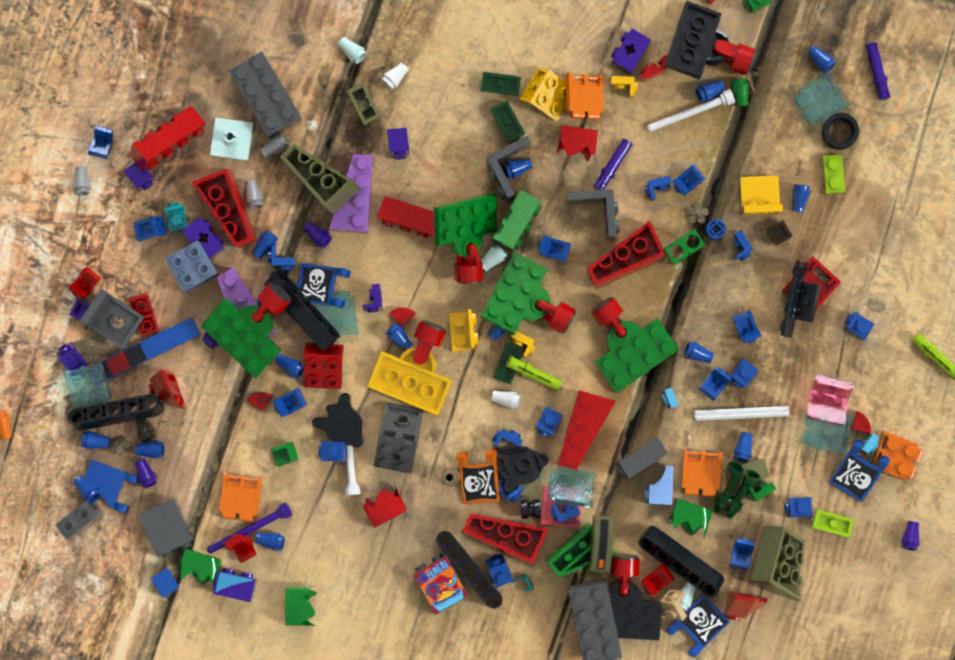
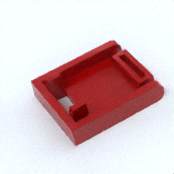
M811 257L807 262L804 282L821 285L817 310L841 281L816 258ZM816 267L830 278L826 284L812 272ZM792 278V279L790 280V282L782 289V291H783L784 293L788 291L789 286H790V284L792 283L793 278Z

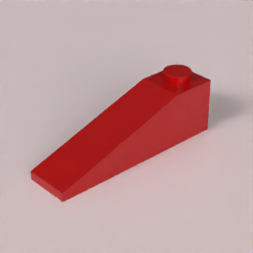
M162 369L150 378L151 384L148 386L151 394L180 409L187 408L174 372Z
M728 591L724 614L728 615V619L739 621L740 617L746 618L766 604L768 599Z

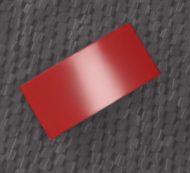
M664 55L658 62L659 67L654 63L650 66L646 65L640 72L642 75L640 81H649L666 71L668 68L664 67L667 56Z
M145 292L129 297L132 309L145 317L138 327L140 335L145 336L159 331L148 293Z

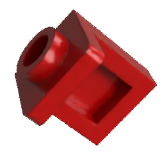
M85 267L68 289L75 297L83 300L91 295L102 278L89 267Z
M235 534L228 541L224 542L227 550L236 553L240 563H244L256 556L252 540L247 536Z
M662 564L648 574L641 583L644 590L653 597L673 582L675 578L666 566Z

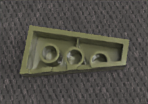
M295 144L280 156L332 214H335L361 189L353 180Z

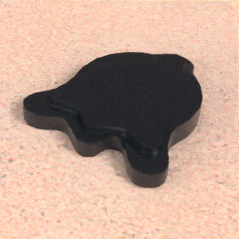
M342 393L338 403L326 407L328 417H315L312 420L313 427L324 430L332 442H346L345 445H351L356 448L361 447L364 443L362 436L363 420L360 414L352 407L351 396L348 393Z
M525 446L516 447L512 450H504L499 447L494 448L497 451V460L503 463V466L498 468L497 473L505 480L503 491L507 494L512 493L520 485L533 483L540 476L542 469L548 464L547 455L534 452Z

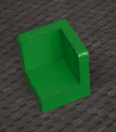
M294 442L270 449L278 467L299 460Z

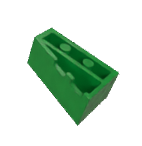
M589 522L544 559L559 577L590 564L592 525Z

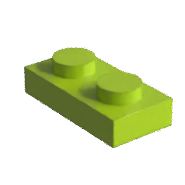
M842 154L822 156L825 194L845 193Z
M816 509L811 528L850 538L855 519Z

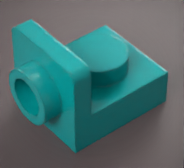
M179 202L167 204L168 207L164 208V212L166 213L169 231L175 232L186 228L188 220L184 205L179 204Z

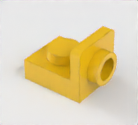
M611 76L610 86H614V89L625 90L626 87H629V98H633L634 93L637 94L638 82H634V77Z
M517 331L514 336L511 335L512 343L522 348L524 345L527 346L523 357L526 358L527 355L532 356L536 345L533 344L535 340Z

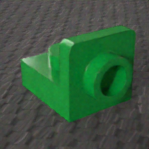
M742 0L744 8L747 11L750 10L751 14L771 4L772 0Z
M764 482L757 487V492L751 486L747 490L746 495L750 500L754 499L757 502L776 490V487L773 483L767 484V482Z

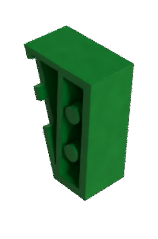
M520 190L507 215L501 222L499 229L494 234L492 242L499 244L510 252H513L514 249L518 250L523 242L520 239L523 232L528 233L532 226V223H530L533 216L537 217L542 208L539 206L541 201Z

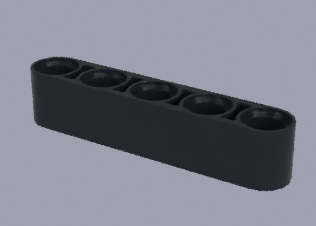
M276 270L264 283V286L268 283H275L290 296L291 302L285 308V311L320 349L327 351L340 337L338 331L284 272Z
M147 394L72 409L68 414V421L77 430L83 431L156 417L163 413L164 404L156 395ZM156 402V405L150 408L151 404ZM138 406L135 411L131 412L133 407ZM119 409V412L113 415L114 411ZM98 413H101L100 416L95 419V416ZM79 417H82L79 422H76Z
M648 526L639 539V545L643 550L709 597H715L725 581L723 575L659 528Z
M441 531L436 538L439 547L488 607L492 609L500 607L502 604L500 592L453 534L449 531ZM442 534L450 536L451 541L449 544L443 545L440 542ZM455 549H460L463 552V557L459 560H455L452 557V551ZM467 564H472L475 567V572L471 575L464 572V567ZM479 579H484L487 582V587L484 590L476 587V582ZM492 594L499 596V602L496 605H492L488 601L489 596Z

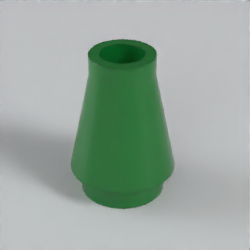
M747 78L732 80L731 89L736 99L737 107L749 105V82L747 83Z

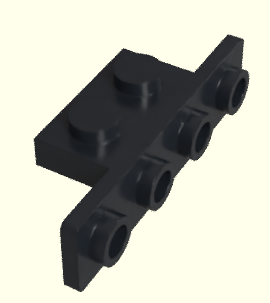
M797 260L796 265L793 267V280L789 286V298L784 308L785 317L780 326L781 336L792 338L795 320L813 323L821 285L804 282L808 264Z

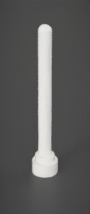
M731 89L725 90L718 98L651 123L647 126V130L652 132L721 104H727L728 106L734 104L735 99Z
M345 445L348 475L345 496L360 495V486L356 483L353 446Z

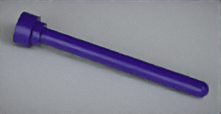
M284 502L279 505L276 512L208 546L207 552L213 553L225 547L224 542L228 541L235 534L246 536L279 518L287 519L293 516L290 507Z

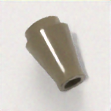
M455 468L445 469L441 476L442 482L448 487L456 486L461 478L459 471ZM452 474L453 480L449 481L447 475Z

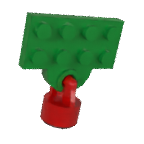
M494 193L433 207L435 245L449 244L451 252L456 254L457 262L454 263V276L457 283L476 284L483 280V262L479 261L477 251L482 244L483 235L497 231L496 194Z
M513 252L480 318L513 336L522 320L536 322L539 319L549 322L547 327L563 334L567 331L576 311L575 308L560 301L557 307L551 305L547 291L540 286L548 269Z
M268 283L259 293L258 299L262 303L261 306L253 304L244 306L239 310L228 298H224L200 326L255 379L263 373L282 351L268 337L274 325L271 316L274 313L280 315L291 300L290 296L275 283Z
M615 297L607 298L591 310V315L600 327L606 324L609 328L606 344L610 351L594 362L615 393L621 391L679 350L658 318L643 328H640L631 321H621L618 316L623 312V309Z

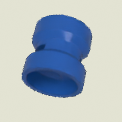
M715 219L708 223L705 233L709 239L718 240L725 234L726 226L721 220Z

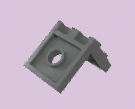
M528 136L487 156L486 159L490 168L488 173L493 182L497 181L499 185L497 187L498 193L502 199L506 198L507 202L514 199L515 194L499 163L530 148L531 141Z
M613 189L567 192L565 197L566 204L604 202L607 240L615 239L616 234L620 232L619 221H615V215L618 213V202H614Z
M101 288L80 322L124 349L145 317ZM116 317L123 319V325L120 328L113 326V320Z
M386 403L374 467L412 473L424 410Z

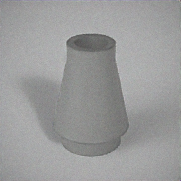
M282 133L275 134L260 151L267 159L272 155L287 150L290 144Z
M84 166L75 167L72 190L77 196L89 195V190H91L87 167Z
M256 180L245 182V205L250 210L263 207L264 199Z

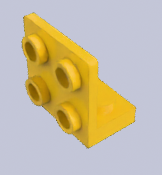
M538 67L519 100L525 104L535 106L553 120L558 121L566 108V81L552 71Z
M777 175L740 178L742 215L780 214L783 212V205L780 204L779 177Z
M468 309L467 312L449 313L452 352L475 350V345H479L478 332L474 333L473 326H477L476 313H472V309Z

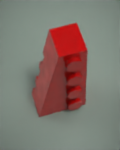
M192 106L174 116L170 120L172 123L168 124L166 122L161 124L156 129L155 134L149 132L140 142L136 140L132 143L129 155L143 172L148 169L150 171L159 165L158 162L160 160L170 158L174 154L173 151L178 147L182 149L189 143V139L193 136L197 138L204 132L203 129L206 123Z
M226 168L192 182L235 247L243 248L258 241L232 170Z
M384 196L377 218L382 220L381 224L389 227L396 225L399 226L401 231L407 233L413 231L417 233V236L426 239L430 237L435 241L434 211Z
M650 220L587 268V273L595 290L665 259L666 254Z
M578 391L557 465L577 470L614 406L615 400Z
M470 514L461 534L531 566L539 552L548 528Z

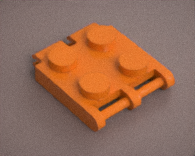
M572 73L566 74V112H569L570 118L600 119V113H603L602 75L593 77L587 76V74H582L581 76L572 75Z
M882 431V437L878 447L875 449L876 453L872 464H876L879 454L882 453L880 459L883 455L889 458V464L884 469V473L905 480L906 477L913 479L917 466L911 463L912 461L919 463L923 450L917 448L919 444ZM886 437H888V438H887V441H886V443H885V446H884V448L882 449L884 440H885Z
M684 449L681 488H685L684 495L698 496L699 489H702V496L716 497V490L720 491L722 452H718V454L705 453V451L689 452L688 449ZM688 455L700 456V458L688 457ZM705 457H717L718 459H705Z
M224 473L219 511H223L222 518L236 520V514L238 513L240 514L239 521L253 522L254 516H258L263 478H246V475L239 477ZM228 479L240 480V482L228 481ZM245 481L258 483V485L245 483Z

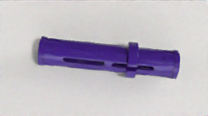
M877 42L866 44L865 48L874 79L872 81L876 86L879 101L889 99L891 95L887 84L888 78L883 70Z
M622 139L606 167L601 169V175L593 185L595 189L604 190L609 181L614 179V173L633 146L631 142L628 143L629 140Z

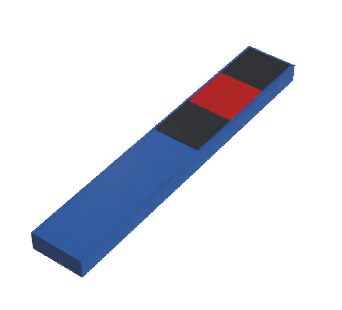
M193 317L89 367L90 373L96 385H99L201 334Z

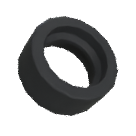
M847 113L833 114L822 126V138L826 145L832 149H847L859 137L858 123L854 117ZM839 120L847 122L852 130L850 138L842 143L834 141L829 133L832 123Z

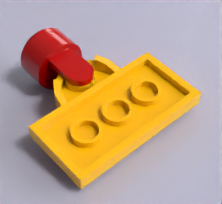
M426 320L420 321L414 337L419 339L418 345L404 351L400 358L381 351L367 387L438 416L453 380L435 373L437 364L431 349L433 346L441 347L446 335V329Z

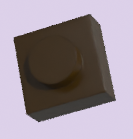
M784 220L766 230L775 246L793 237Z

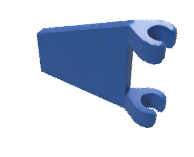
M91 459L84 478L99 488L101 496L113 509L127 513L129 506L116 501L124 480L137 484L139 482L138 476Z

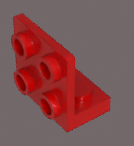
M315 343L305 344L304 387L342 388L344 345L333 344L327 351H324Z

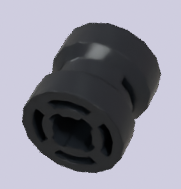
M535 499L532 502L521 500L522 519H528L529 517L541 518L540 499Z

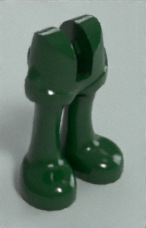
M736 462L728 463V484L723 493H719L715 499L714 512L718 514L722 513L726 503L730 504L725 515L729 519H732L736 513L741 511L743 507L741 501L747 490L751 486L757 485L761 480L760 474L753 470H747L735 496H731L736 484L744 473L743 467Z

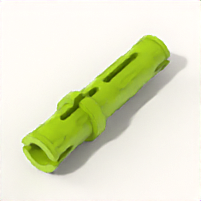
M919 332L911 342L924 352V356L931 358L955 380V365L936 348L934 343L931 344Z
M510 356L506 363V367L519 372L520 376H527L555 391H558L562 384V380L531 366L529 362L524 363Z

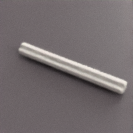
M788 406L694 411V419L696 421L785 417L789 416L790 411Z

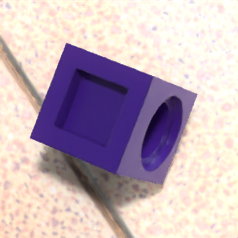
M136 162L124 170V173L139 191L142 189L145 191L153 185L154 177L148 170L143 172Z

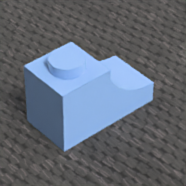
M664 466L660 479L652 485L648 484V488H645L644 500H648L647 504L672 505L673 466Z

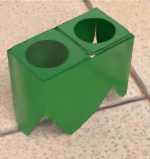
M695 229L691 230L664 248L668 264L678 265L685 258L702 249L705 244ZM689 235H696L698 237L699 245L696 248L687 246L686 238ZM679 245L682 247L683 255L680 258H673L670 255V248L672 246Z
M677 498L668 523H673L674 528H677L681 523L682 528L689 535L695 534L702 527L704 540L712 510Z
M186 548L179 566L181 579H184L187 574L193 573L194 578L202 585L211 579L214 588L222 559Z
M308 587L285 588V625L316 626L308 621V619L315 615V611L308 600L310 597L315 596L317 592L312 591Z

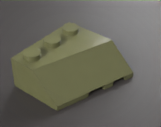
M765 525L751 581L773 594L801 601L802 595L799 594V584H802L803 577L800 576V566L804 564L805 540L785 527Z

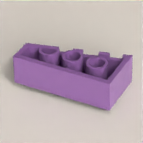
M353 154L346 177L353 180L361 189L333 215L329 227L330 231L368 234L373 155Z
M234 267L217 278L224 298H228L239 310L244 306L258 305ZM274 327L272 332L268 336L269 338L277 333Z

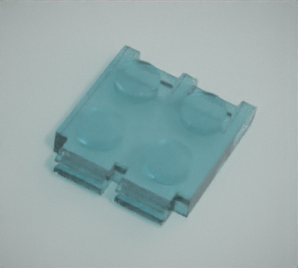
M832 72L799 90L800 95L795 97L801 109L806 106L808 107V110L803 113L810 124L815 121L819 124L851 105L841 93V87H838L832 78Z
M349 291L336 293V298L345 301L344 308L316 304V308L338 331L339 338H342V335H359L354 297H350ZM354 328V330L341 332V330Z
M101 362L95 366H81L80 369L71 371L69 369L64 370V376L74 407L78 406L79 408L93 405V403L94 405L109 402L112 398Z
M815 410V413H808L806 426L812 427V430H805L803 443L810 444L809 448L848 454L846 448L848 437L851 435L849 429L853 416Z
M558 468V471L552 470L550 473L548 499L554 500L556 504L593 507L592 493H594L595 489L593 487V480L596 478V474L594 472Z

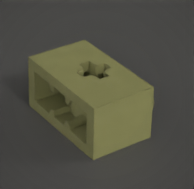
M364 82L347 90L348 96L364 128L382 120Z

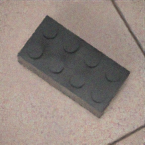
M262 51L229 70L269 139L302 120Z
M606 579L568 586L582 659H621L622 653Z

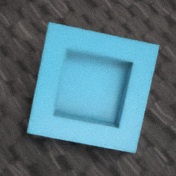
M673 389L664 390L662 399L665 406L669 405L670 409L679 406Z
M875 434L869 435L863 443L861 451L865 454L873 453L879 445L877 443L879 437Z

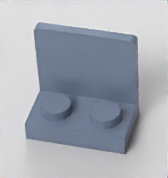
M198 240L165 259L180 287L186 294L219 276L217 269L211 263Z

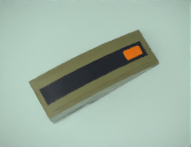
M593 515L590 572H610L614 536L613 515Z

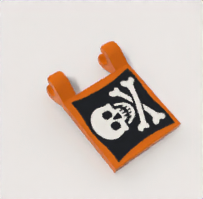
M496 449L485 451L487 463L468 465V452H458L456 457L460 469L463 504L500 501Z

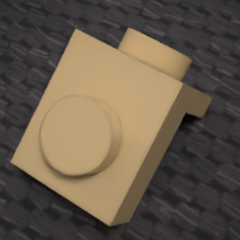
M670 589L660 600V604L668 619L683 621L687 617L680 604V601L685 596L684 591Z

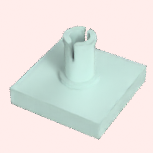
M215 118L210 156L249 161L254 123Z

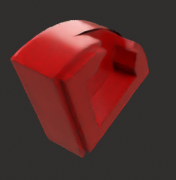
M397 308L389 313L402 327L416 315L413 310L408 308Z
M260 392L251 395L247 401L263 411L273 398V395Z
M856 411L851 430L871 435L869 420L863 413Z

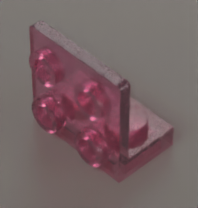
M816 374L810 390L806 417L844 426L848 400L854 383Z

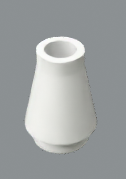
M399 63L396 67L382 75L381 82L389 90L396 89L409 70L403 63Z
M494 390L491 401L513 410L518 409L521 395L514 391Z

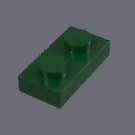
M483 72L481 92L519 97L521 76Z
M507 100L490 109L508 144L525 135Z
M506 342L493 378L511 385L516 371L506 367V363L510 356L520 360L524 348Z

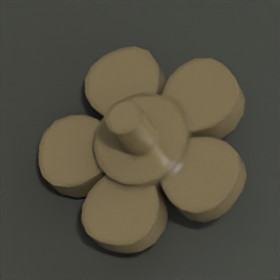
M695 203L694 208L689 207L687 209V214L690 215L689 222L695 224L698 220L699 224L705 223L706 219L704 216L709 214L708 209H702L701 203Z
M118 436L117 440H110L108 451L110 454L117 453L122 455L125 452L123 448H128L130 443L124 436Z

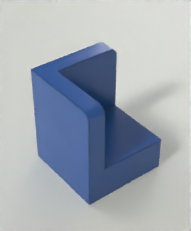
M169 567L150 578L163 598L179 588Z

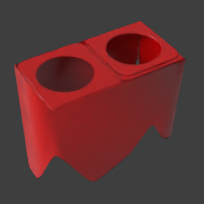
M562 125L556 155L564 148L568 156L582 152L585 160L588 162L591 155H594L596 151L598 130Z
M396 484L394 494L383 489L375 502L366 498V503L362 505L374 528L407 511Z

